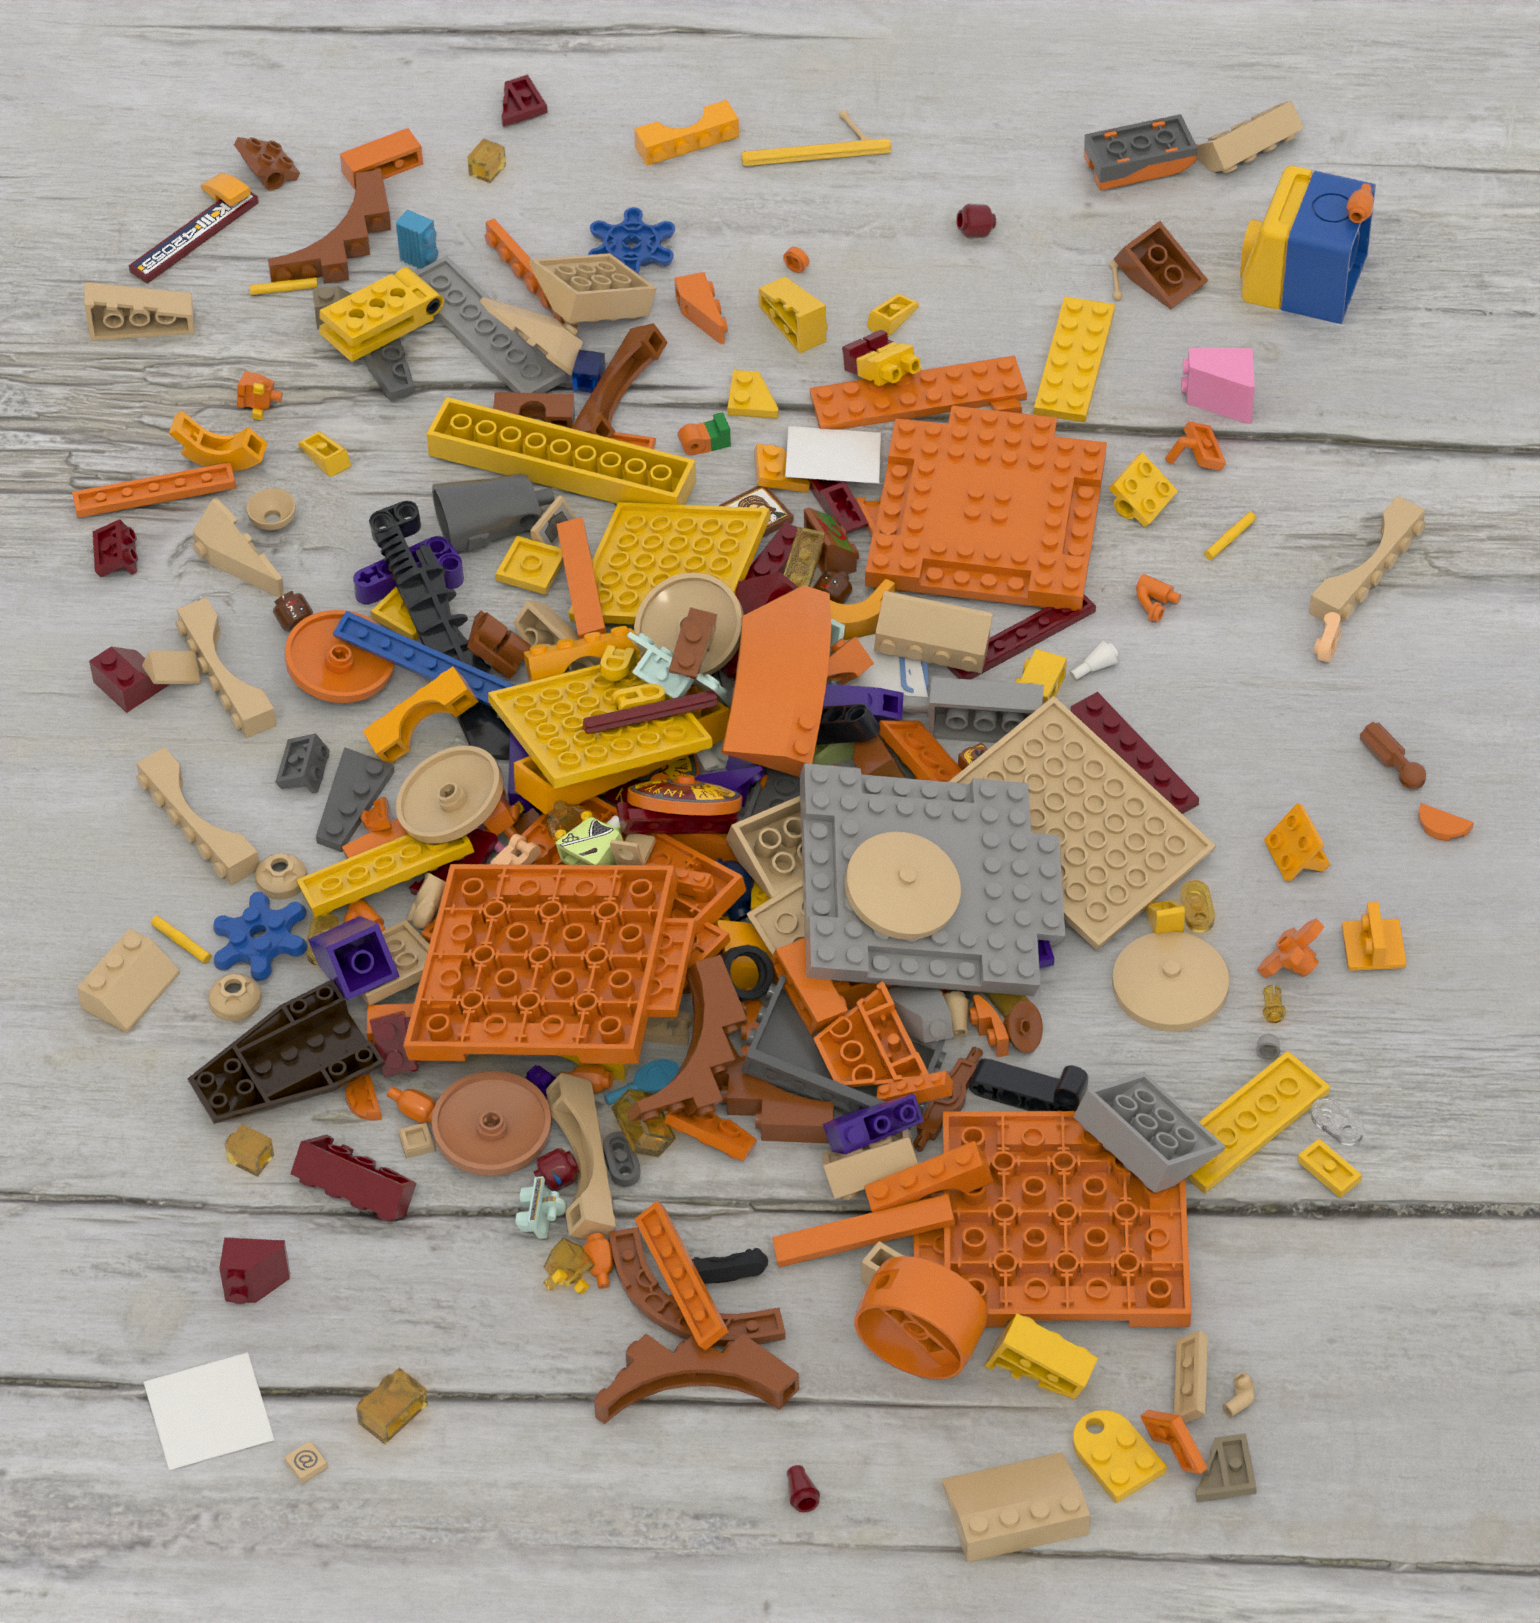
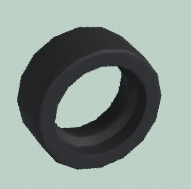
M743 945L730 948L721 955L730 978L731 964L737 957H750L758 968V983L751 990H741L733 983L740 1002L758 999L768 992L771 983H773L774 969L772 961L766 952L757 946Z

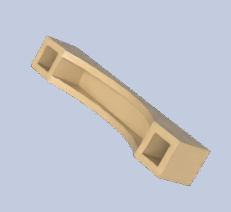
M1396 496L1383 511L1381 524L1382 540L1374 554L1354 570L1339 576L1326 578L1311 595L1309 614L1324 621V616L1327 613L1335 612L1340 615L1341 623L1344 619L1348 620L1354 611V607L1358 603L1364 602L1373 585L1377 586L1380 583L1383 573L1387 569L1393 568L1400 553H1405L1408 550L1412 539L1415 536L1421 535L1426 525L1424 521L1425 509Z
M207 597L178 608V621L175 622L177 631L181 637H186L189 651H194L197 655L199 668L203 674H208L209 684L213 692H219L223 709L231 712L230 716L235 729H241L244 736L248 738L276 727L274 708L264 691L237 679L219 660L216 653L217 642L221 634L218 615Z
M165 747L136 763L138 770L136 779L143 790L147 789L151 793L154 803L159 808L163 807L166 810L167 816L173 825L178 824L181 827L186 840L189 843H195L201 857L204 860L209 859L220 878L224 877L232 886L256 872L259 865L258 853L242 834L215 827L201 819L191 810L182 795L183 779L180 764Z
M561 1073L546 1088L551 1116L560 1125L568 1138L580 1172H578L576 1195L571 1205L565 1211L569 1236L587 1240L586 1237L590 1234L603 1233L604 1237H606L608 1232L613 1231L616 1227V1219L613 1213L612 1196L609 1190L607 1167L605 1166L603 1143L601 1142L591 1080Z

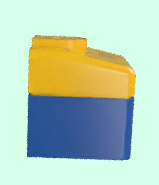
M1293 165L1286 167L1282 172L1264 220L1251 219L1248 224L1241 257L1240 277H1243L1241 298L1247 303L1277 310L1281 306L1282 311L1342 324L1368 256L1373 216L1372 211L1371 216L1361 223H1354L1349 219L1347 203L1351 194L1361 189L1363 184L1371 186V194L1375 198L1376 184L1316 170L1313 172L1312 169Z

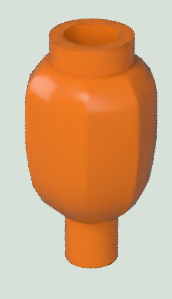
M1363 184L1361 189L1353 192L1348 200L1347 213L1349 219L1354 223H1361L1372 214L1374 198L1369 184Z
M579 1065L571 1072H559V1075L564 1073L591 1080L593 1093H601L605 1089H611L613 1086L612 1071H606L601 1065Z
M394 1086L390 1088L387 1097L397 1102L400 1112L418 1123L428 1122L432 1124V1114L436 1104L432 1097L415 1089L401 1091Z
M593 1233L586 1237L587 1242L584 1244L583 1249L588 1271L597 1279L598 1288L605 1289L610 1286L608 1275L614 1266L610 1242L605 1239L603 1233Z

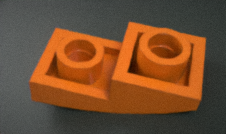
M973 995V1007L968 1008L971 1025H976L979 1036H987L989 1047L994 1046L997 1057L1007 1056L1009 1037L1002 1020L985 999L980 995Z

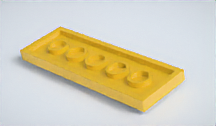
M1064 296L1035 401L1034 415L1057 417L1058 419L1086 423L1115 313V304Z
M407 834L296 879L314 917L328 914L346 904L355 903L359 899L373 893L382 892L386 888L400 882L409 881L413 877L427 871L436 870L439 866L454 860L463 859L466 855L474 853V850L467 835L449 842L433 844L418 841Z
M1286 1051L1199 1121L1225 1146V1149L1186 1178L1206 1194L1330 1093L1331 1086L1289 1051Z

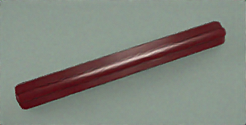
M710 690L591 716L583 719V729L586 734H592L717 706L718 698L717 694Z

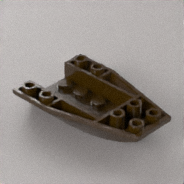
M333 979L278 1006L187 1079L213 1124L249 1117L332 1092L384 1066L385 1062L372 1041L367 1042L348 1012L345 998Z

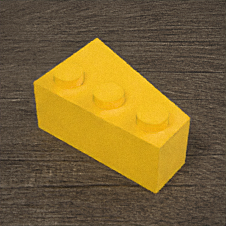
M785 276L758 288L759 307L799 354L826 342L828 325L826 322V305Z
M1017 1313L997 1338L984 1367L991 1370L995 1366L1012 1371L1011 1377L1020 1380L1023 1375L1040 1381L1038 1387L1076 1399L1085 1388L1098 1357L1090 1354L1086 1348L1076 1346L1063 1339L1059 1333L1049 1331L1036 1324L1030 1317Z

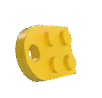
M1099 1410L1088 1413L1078 1421L1074 1428L1073 1449L1076 1456L1115 1503L1146 1486L1167 1471L1166 1464L1124 1416L1116 1412ZM1096 1424L1101 1426L1103 1431L1098 1434H1092L1086 1428Z

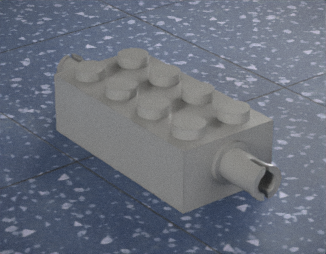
M932 677L931 690L928 697L903 696L902 713L927 714V717H929V732L935 739L997 743L1045 703L1043 702L1044 685Z

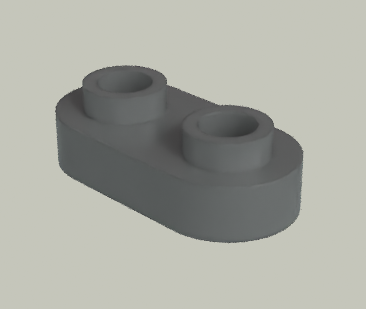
M619 1131L608 1134L603 1141V1151L611 1179L619 1186H632L638 1182L641 1175L640 1164L632 1138L628 1134Z

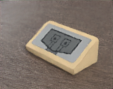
M559 495L533 526L531 529V540L555 547L560 543L556 524L575 519L573 512L562 496Z

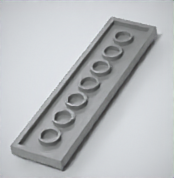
M447 255L415 272L444 298L443 307L436 316L515 393H545L568 380V373L547 359L545 354L536 347L537 343L532 347L517 333V329L512 331L486 310L480 300L482 297L491 298Z

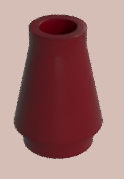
M795 1465L790 1467L786 1472L790 1504L798 1512H810L818 1506L820 1492L805 1472L803 1466Z

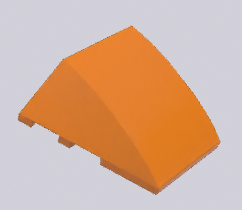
M883 981L865 999L861 998L857 1001V1005L846 1015L839 1016L813 1038L832 1080L851 1088L892 1083L929 1074L900 1020L895 1004Z

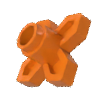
M1316 918L1308 921L1298 931L1294 927L1284 931L1276 942L1278 948L1262 961L1257 971L1264 978L1274 975L1284 966L1286 969H1291L1295 974L1299 973L1301 977L1308 975L1319 963L1315 958L1316 953L1308 945L1319 936L1324 929L1323 924Z

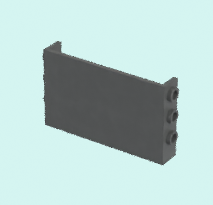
M781 974L777 985L771 983L765 998L770 1001L768 1006H761L755 1021L760 1023L758 1030L752 1028L746 1041V1045L750 1046L741 1071L808 1099L834 1102V1109L845 1114L886 1102L877 1098V1088L879 1085L884 1084L851 1088L832 1080L813 1039L819 1033L810 1035L783 989L786 976ZM944 1039L939 1040L935 1050L911 1041L929 1074L933 1073L934 1068H941L946 1053L941 1051L945 1043ZM927 1102L918 1103L921 1115Z

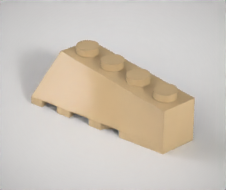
M1293 102L1280 103L1251 117L1252 121L1246 120L1230 127L1231 132L1228 130L1208 138L1209 142L1196 144L1198 148L1196 158L1212 173L1223 171V174H1226L1238 168L1236 164L1240 161L1247 163L1256 159V153L1261 150L1263 153L1275 149L1277 147L1276 143L1280 140L1284 143L1297 137L1296 132L1304 127Z
M527 600L513 622L522 639L529 643L531 647L539 644H546L547 647L557 645V641L566 638H573L574 641L579 640L578 634L547 604ZM596 656L581 657L572 662L564 673L599 665L602 658Z

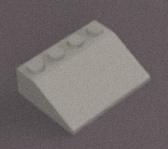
M1145 1072L1087 1089L1074 1115V1118L1087 1132L1100 1141L1106 1150L1115 1155L1125 1168L1132 1171L1154 1193L1174 1187L1225 1149V1146Z

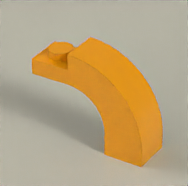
M183 411L175 414L169 431V435L183 445L181 454L204 467L231 462L232 471L245 470L261 463L268 444L249 427L233 435L212 433L201 427Z
M885 579L870 597L857 604H839L830 600L831 619L845 625L844 640H850L855 636L859 638L876 633L884 591L895 593L894 582Z

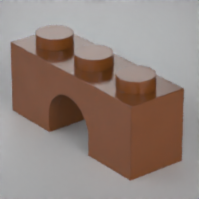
M495 392L493 409L539 419L567 428H571L574 424V394Z

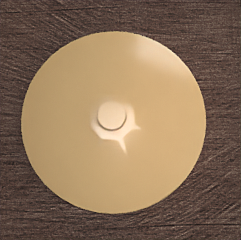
M703 573L675 575L658 584L647 594L638 609L634 632L637 636L643 633L654 641L653 644L660 649L663 646L674 653L683 620L687 619L690 607L717 614L716 629L709 652L706 651L699 671L703 676L705 674L711 675L723 668L733 658L740 646L741 618L744 616L742 606L729 586L716 577Z
M456 746L439 751L414 768L403 782L396 800L397 818L405 831L412 838L421 842L435 844L461 838L480 826L496 808L504 787L502 770L490 753L478 747Z
M887 832L869 838L855 850L845 872L846 896L856 915L873 930L892 938L913 940L937 933L951 920L960 901V878L951 859L936 844L912 833Z
M1183 932L1151 933L1134 940L1119 954L1113 969L1112 987L1114 996L1121 1009L1136 1022L1161 1031H1185L1207 1023L1220 1012L1228 996L1229 972L1222 956L1206 941Z

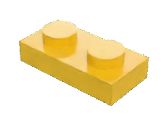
M1317 1139L1298 1154L1297 1162L1339 1198L1343 1197L1362 1180V1174L1321 1139Z

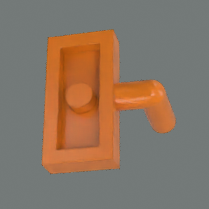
M1188 421L1183 428L1187 437L1182 436L1177 440L1166 455L1165 460L1170 464H1174L1185 448H1190L1195 455L1199 467L1221 471L1226 465V461L1211 426Z

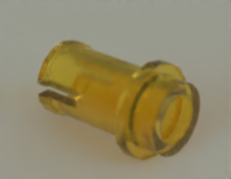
M1273 985L1266 986L1262 992L1265 1003L1263 1016L1270 1023H1279L1286 1015V1008L1282 1005V991L1277 985L1275 986V994L1273 993Z

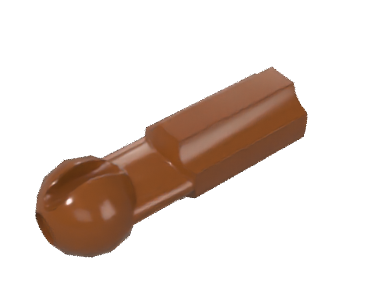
M1373 721L1366 725L1365 729L1360 733V740L1385 766L1394 767L1400 773L1399 779L1404 787L1407 789H1417L1423 786L1426 781L1425 768L1417 762H1409L1404 757L1405 749L1380 723Z

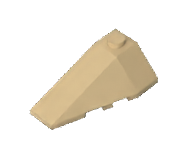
M482 297L480 302L489 313L512 331L517 329V333L532 347L537 343L536 347L545 354L547 359L572 376L575 372L583 343L577 335L579 330L575 326L567 322L563 324L558 319Z
M217 498L213 499L193 530V549L200 558L204 557L211 565L276 597L280 598L283 596L284 587L280 574L263 553L257 554L249 534L245 533L242 535L234 525L237 523L235 516Z

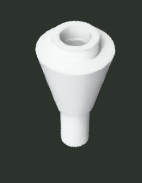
M1101 641L1084 660V663L1070 671L1072 678L1076 681L1089 672L1117 664L1116 657L1119 656L1117 649L1112 643L1109 642L1107 644L1105 641Z

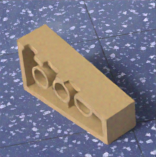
M84 282V306L91 341L195 333L192 293Z

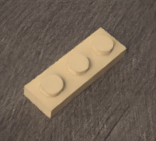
M1200 1330L1176 1341L1174 1414L1180 1415L1184 1424L1204 1416L1206 1412L1208 1335Z

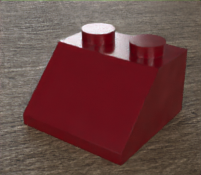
M111 646L89 660L93 682L126 713L170 685L154 684L142 667L145 657L137 650Z
M224 1237L219 1270L225 1302H233L235 1304L256 1303L290 1279L291 1273L285 1240Z

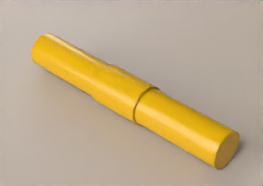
M317 278L250 285L251 295L318 288Z
M1248 512L1234 526L1229 528L1204 552L1205 557L1208 560H1212L1225 547L1230 545L1256 520L1255 514Z
M158 915L153 917L151 925L169 937L174 943L204 964L211 960L212 955L192 941L180 930L174 928Z

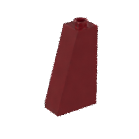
M778 572L738 581L735 595L742 606L744 615L795 590L797 585ZM739 648L733 658L720 669L732 680L736 678Z

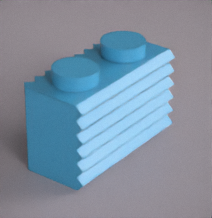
M406 210L396 221L400 261L413 265V267L417 266V269H422L436 261L438 250L436 249L437 243H435L437 232L434 231V220Z

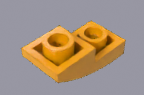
M219 173L201 184V189L215 201L222 199L230 207L251 195L250 187L226 173Z

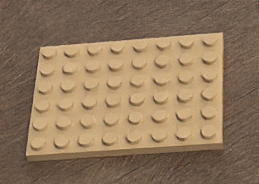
M1055 696L1045 702L949 781L970 784L972 779L975 778L1028 783L1031 833L1059 835L1064 920L1095 950L1100 949L1141 914L1147 908V905L1154 903L1209 856L1216 847L1209 838Z

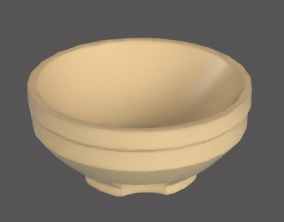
M268 488L252 495L248 500L246 510L249 520L256 527L263 530H278L288 525L294 519L296 504L292 495L287 491ZM270 515H278L280 517L276 522H267L265 520Z
M277 853L266 857L260 862L256 869L255 881L259 891L266 894L269 898L287 899L301 892L296 879L306 876L307 871L304 863L298 857L287 853ZM279 862L288 865L287 869L281 872L274 871L272 866Z
M234 973L216 980L210 988L208 999L209 1006L217 1017L226 1021H240L249 1018L259 1009L262 996L261 990L253 978L248 975ZM232 983L242 986L241 990L236 993H229L225 988Z

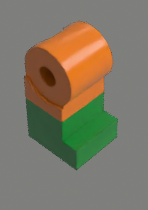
M723 412L714 414L713 420L699 424L691 423L684 425L677 434L687 455L703 454L731 447L730 427Z

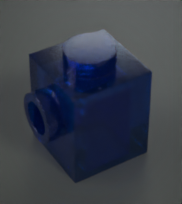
M586 350L578 351L572 370L573 390L593 392L606 370L605 353Z

